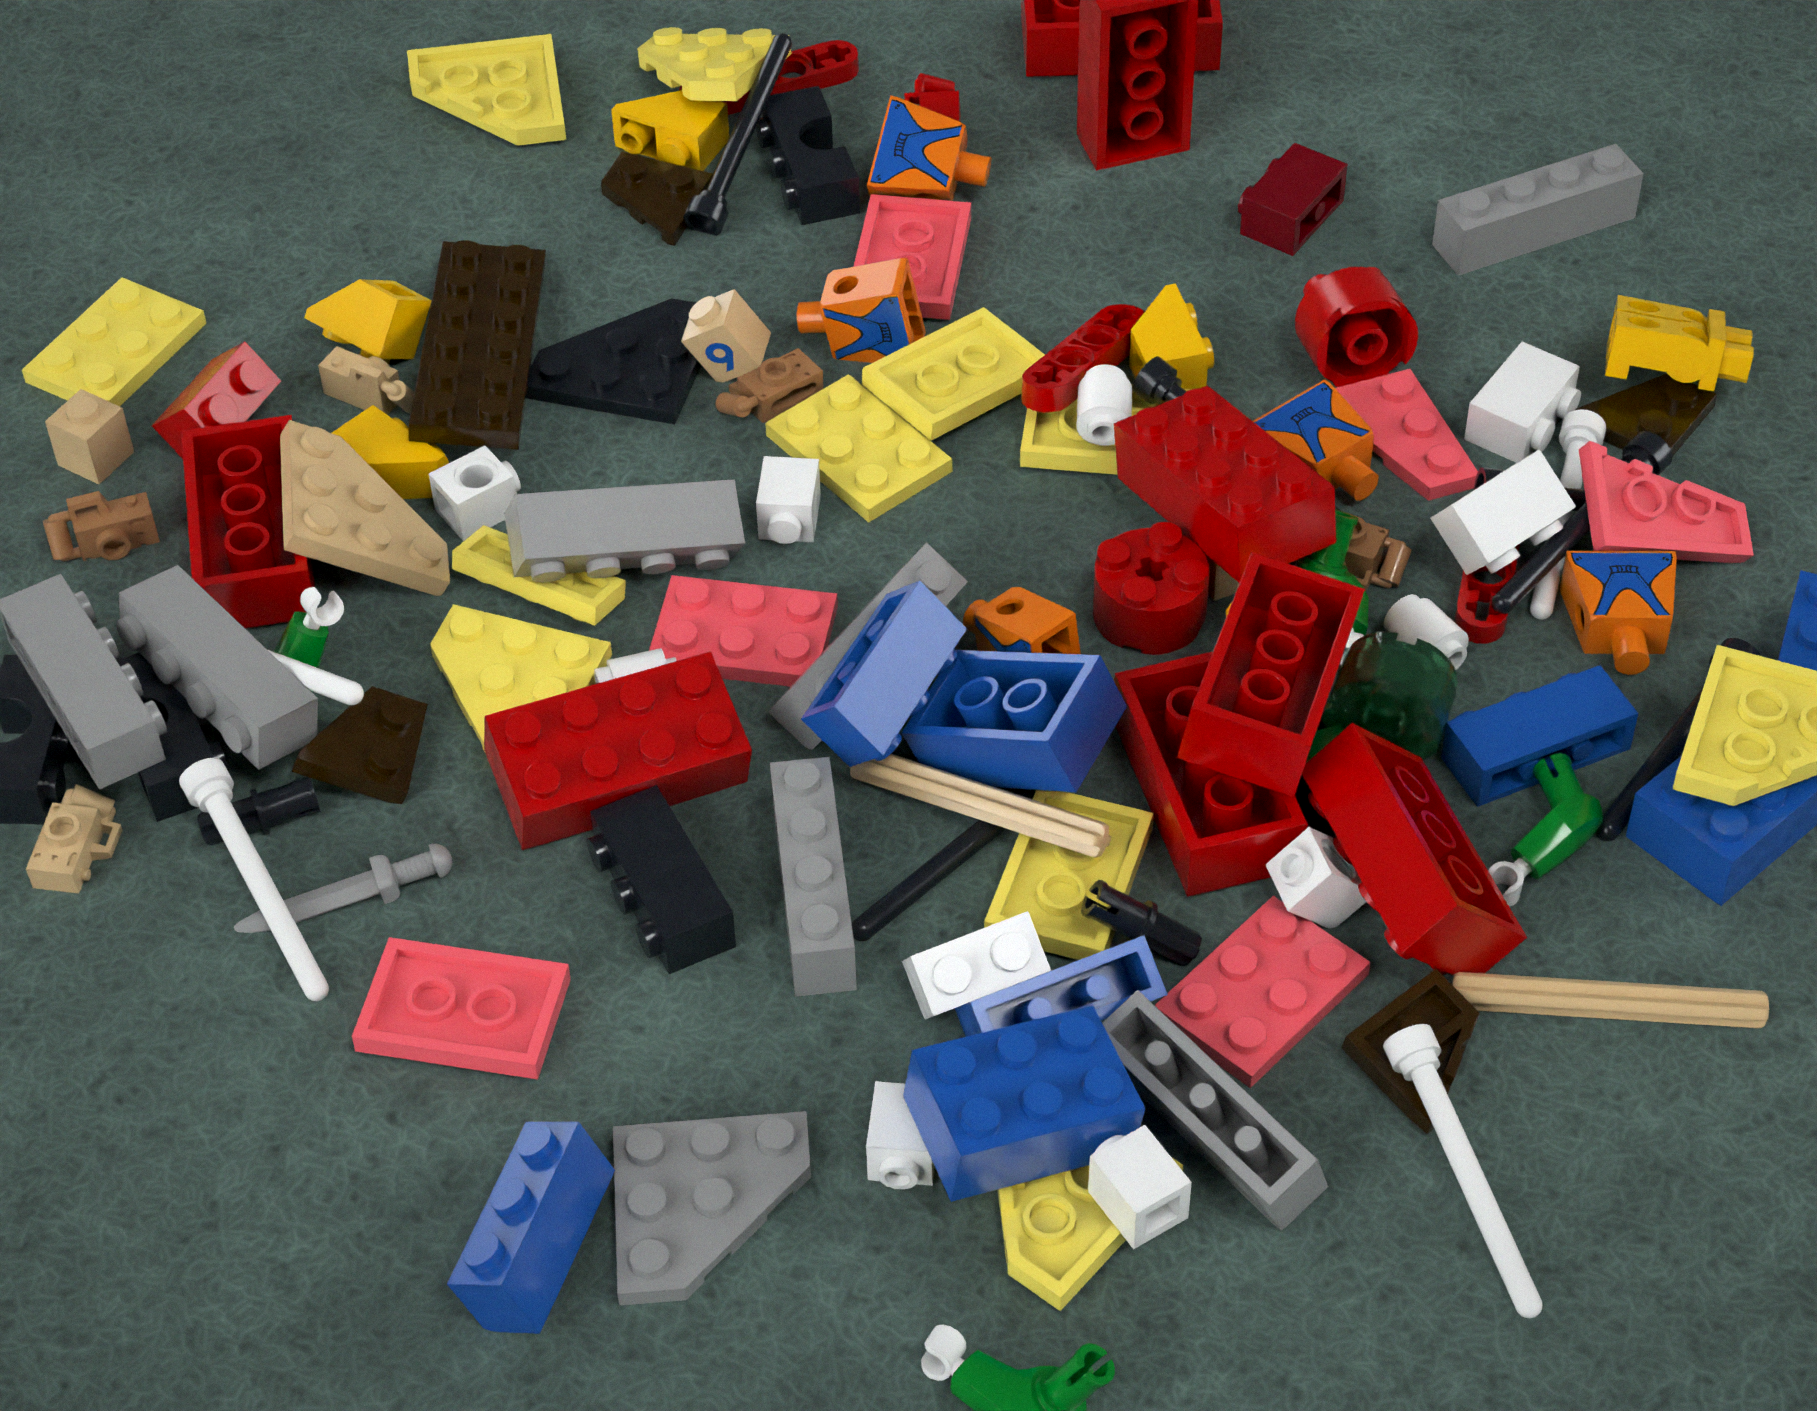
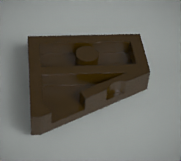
M621 152L601 181L602 195L615 205L626 208L630 216L642 225L648 222L661 232L664 242L675 246L688 227L684 222L683 216L691 198L707 189L713 173Z
M1664 374L1575 410H1589L1603 418L1606 423L1603 441L1623 450L1639 432L1648 431L1658 435L1668 444L1673 457L1715 407L1717 394L1708 390L1698 389V385L1693 383L1676 381L1668 374Z
M372 686L364 693L361 702L356 705H350L299 751L291 772L388 803L403 804L408 794L428 704Z
M1435 969L1345 1037L1341 1048L1412 1122L1428 1134L1434 1127L1413 1081L1405 1080L1402 1073L1393 1070L1383 1044L1390 1036L1404 1028L1417 1024L1430 1025L1441 1048V1053L1438 1056L1440 1067L1437 1069V1073L1448 1094L1480 1013Z

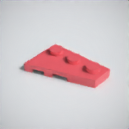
M1411 369L1335 388L1371 427L1374 434L1372 451L1383 459V465L1429 501L1474 489L1478 473L1477 469Z
M1588 441L1579 449L1593 551H1676L1677 560L1742 563L1754 556L1744 503L1688 480L1681 484L1652 473L1653 466L1634 459L1630 463L1607 455V447L1592 441Z

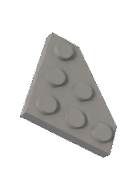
M806 1111L613 1126L617 1294L619 1306L687 1300L704 1283V1277L726 1255H733L767 1221V1215L790 1193L795 1194L811 1178Z

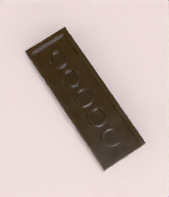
M469 240L457 242L443 241L410 413L409 441L519 450L544 278L546 250L530 249L524 245H511L508 247L483 245Z

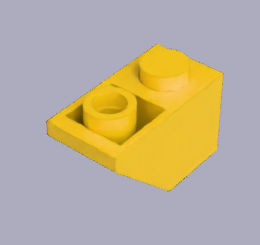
M682 90L619 103L611 109L616 147L622 148L630 154H641L659 161L686 166L700 171L705 170L727 144L730 137L727 103L722 101L689 100L683 96Z
M359 279L307 308L304 318L322 327V335L342 344H353L361 349L359 355L366 358L376 356L390 364L391 359H414L432 300L396 281Z
M1176 283L1165 285L1131 329L1130 369L1136 378L1147 362L1159 356L1177 370L1176 377L1182 381L1181 387L1183 389L1202 388L1207 386L1208 369L1214 367V353L1208 337H1201L1198 331L1195 309L1192 303L1184 302Z
M374 405L332 432V434L341 436L402 499L433 498L429 473L449 464L445 453L440 447L434 443L409 441V428L397 417L391 418Z

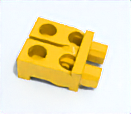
M1618 295L1606 347L1605 376L1627 380L1629 367L1635 366L1667 372L1674 380L1682 383H1692L1698 380V389L1713 392L1717 378L1747 383L1754 355V347L1751 346L1753 333L1752 330L1726 326L1724 311L1709 309L1706 318L1701 312L1691 308Z

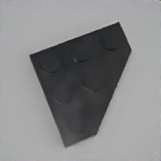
M671 298L539 350L530 368L526 399L675 425L702 366L681 342L689 319V312L696 302Z

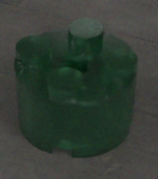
M1375 632L1360 637L1351 644L1341 664L1322 716L1323 723L1327 728L1341 725L1343 730L1351 723H1354L1421 757L1423 761L1436 753L1456 699L1458 677L1455 667L1442 651L1431 643L1417 638L1415 645L1397 641L1398 633Z

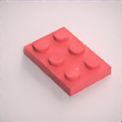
M871 194L853 267L908 258L922 318L950 320L971 223V202Z
M671 575L649 651L661 648L665 659L675 657L677 661L711 651L722 679L791 687L828 647L838 608L837 593Z
M1272 896L1167 993L1168 995H1165L1158 1001L1155 1006L1217 1065L1251 1088L1369 975L1371 962L1310 920L1288 912L1284 903L1275 896Z
M389 937L352 1034L355 1052L538 1080L571 980L569 964Z

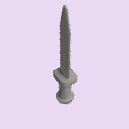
M428 844L429 851L390 864L387 856L376 855L369 858L372 867L370 871L283 901L295 923L381 894L384 904L391 903L399 898L400 885L402 886L438 873L440 879L445 877L451 870L452 856L449 850L440 844ZM260 910L239 921L234 926L235 931L244 933L271 931Z

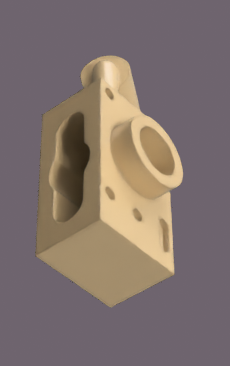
M336 346L318 365L324 394L363 410L374 405L388 415L398 405L405 412L411 413L414 391L400 381L398 370L391 368L383 359L376 356L366 358Z
M75 784L73 789H68L65 792L61 804L52 803L26 867L33 888L79 893L84 881H89L91 878V870L89 868L92 861L112 858L123 831L121 824L112 822L116 814L115 800ZM103 833L110 834L105 846L99 844Z

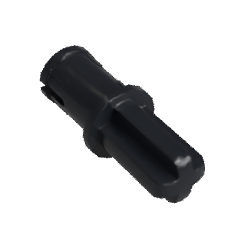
M303 777V779L257 793L255 788L250 790V797L231 802L248 834L263 829L264 835L270 833V827L321 812L309 777ZM201 812L198 815V825L205 843L212 846L224 842L209 812Z
M1103 880L1096 881L1089 889L1091 893L1097 895L1096 898L1109 906L1106 907L1085 896L1081 907L1082 916L1092 918L1126 936V942L1145 935L1151 950L1180 965H1188L1197 957L1202 941L1201 935L1193 929L1158 912V906L1155 902L1147 900L1141 903L1109 886Z

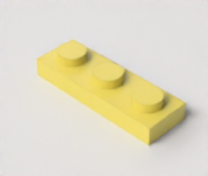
M485 525L452 550L453 570L594 626L625 599L626 580L616 576L590 578L587 576V572L566 573V576L562 579L543 583L532 581L531 576L514 577L508 535Z

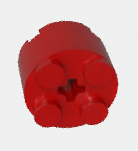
M1348 267L1328 275H1316L1305 284L1303 289L1304 297L1297 308L1295 316L1296 334L1318 371L1324 378L1333 382L1335 387L1390 374L1389 372L1401 361L1406 365L1412 358L1418 342L1417 323L1380 269L1376 267Z
M1157 522L1150 528L1130 530L1101 542L1097 549L1094 570L1093 617L1096 627L1102 636L1120 648L1126 645L1141 649V654L1149 655L1171 653L1193 642L1199 634L1207 613L1210 572L1207 557L1202 549L1191 539L1182 535L1181 528L1171 522Z

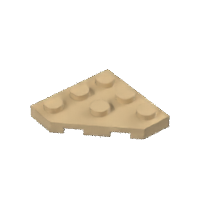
M289 420L280 434L284 550L431 595H442L450 584L447 543L341 436L329 433L319 427H310Z

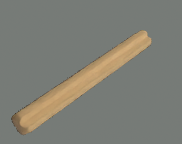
M890 754L881 761L872 759L850 767L851 777L859 781L1093 858L1102 856L1105 848L1109 846L1111 841L1109 826L1104 822Z
M1458 972L1454 974L1452 979V985L1477 1011L1746 1028L1764 1027L1769 1016L1768 996L1765 992L1758 990Z

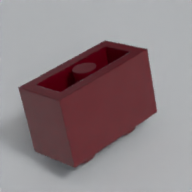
M1294 143L1280 158H1275L1271 161L1265 174L1254 186L1249 185L1242 193L1238 203V213L1241 214L1240 234L1294 256L1344 201L1348 164Z

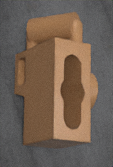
M797 348L779 358L767 359L761 363L760 367L738 377L736 382L729 385L730 393L723 392L718 395L715 403L716 408L721 413L737 417H746L751 412L762 423H765L823 389V370Z
M99 491L66 499L67 511L51 514L48 519L43 521L52 557L54 560H61L63 562L81 557L83 561H86L87 558L94 559L98 557L107 560H118L125 557L131 549L141 547L142 544L150 545L160 542L146 492L107 501ZM72 521L79 547L73 548L66 522Z
M1358 517V523L1355 525L1343 564L1348 568L1347 572L1356 576L1365 591H1367L1370 584L1387 589L1392 586L1399 587L1412 549L1407 547L1405 542L1390 538L1389 529L1366 523L1362 518ZM1383 562L1380 573L1376 574L1381 563Z

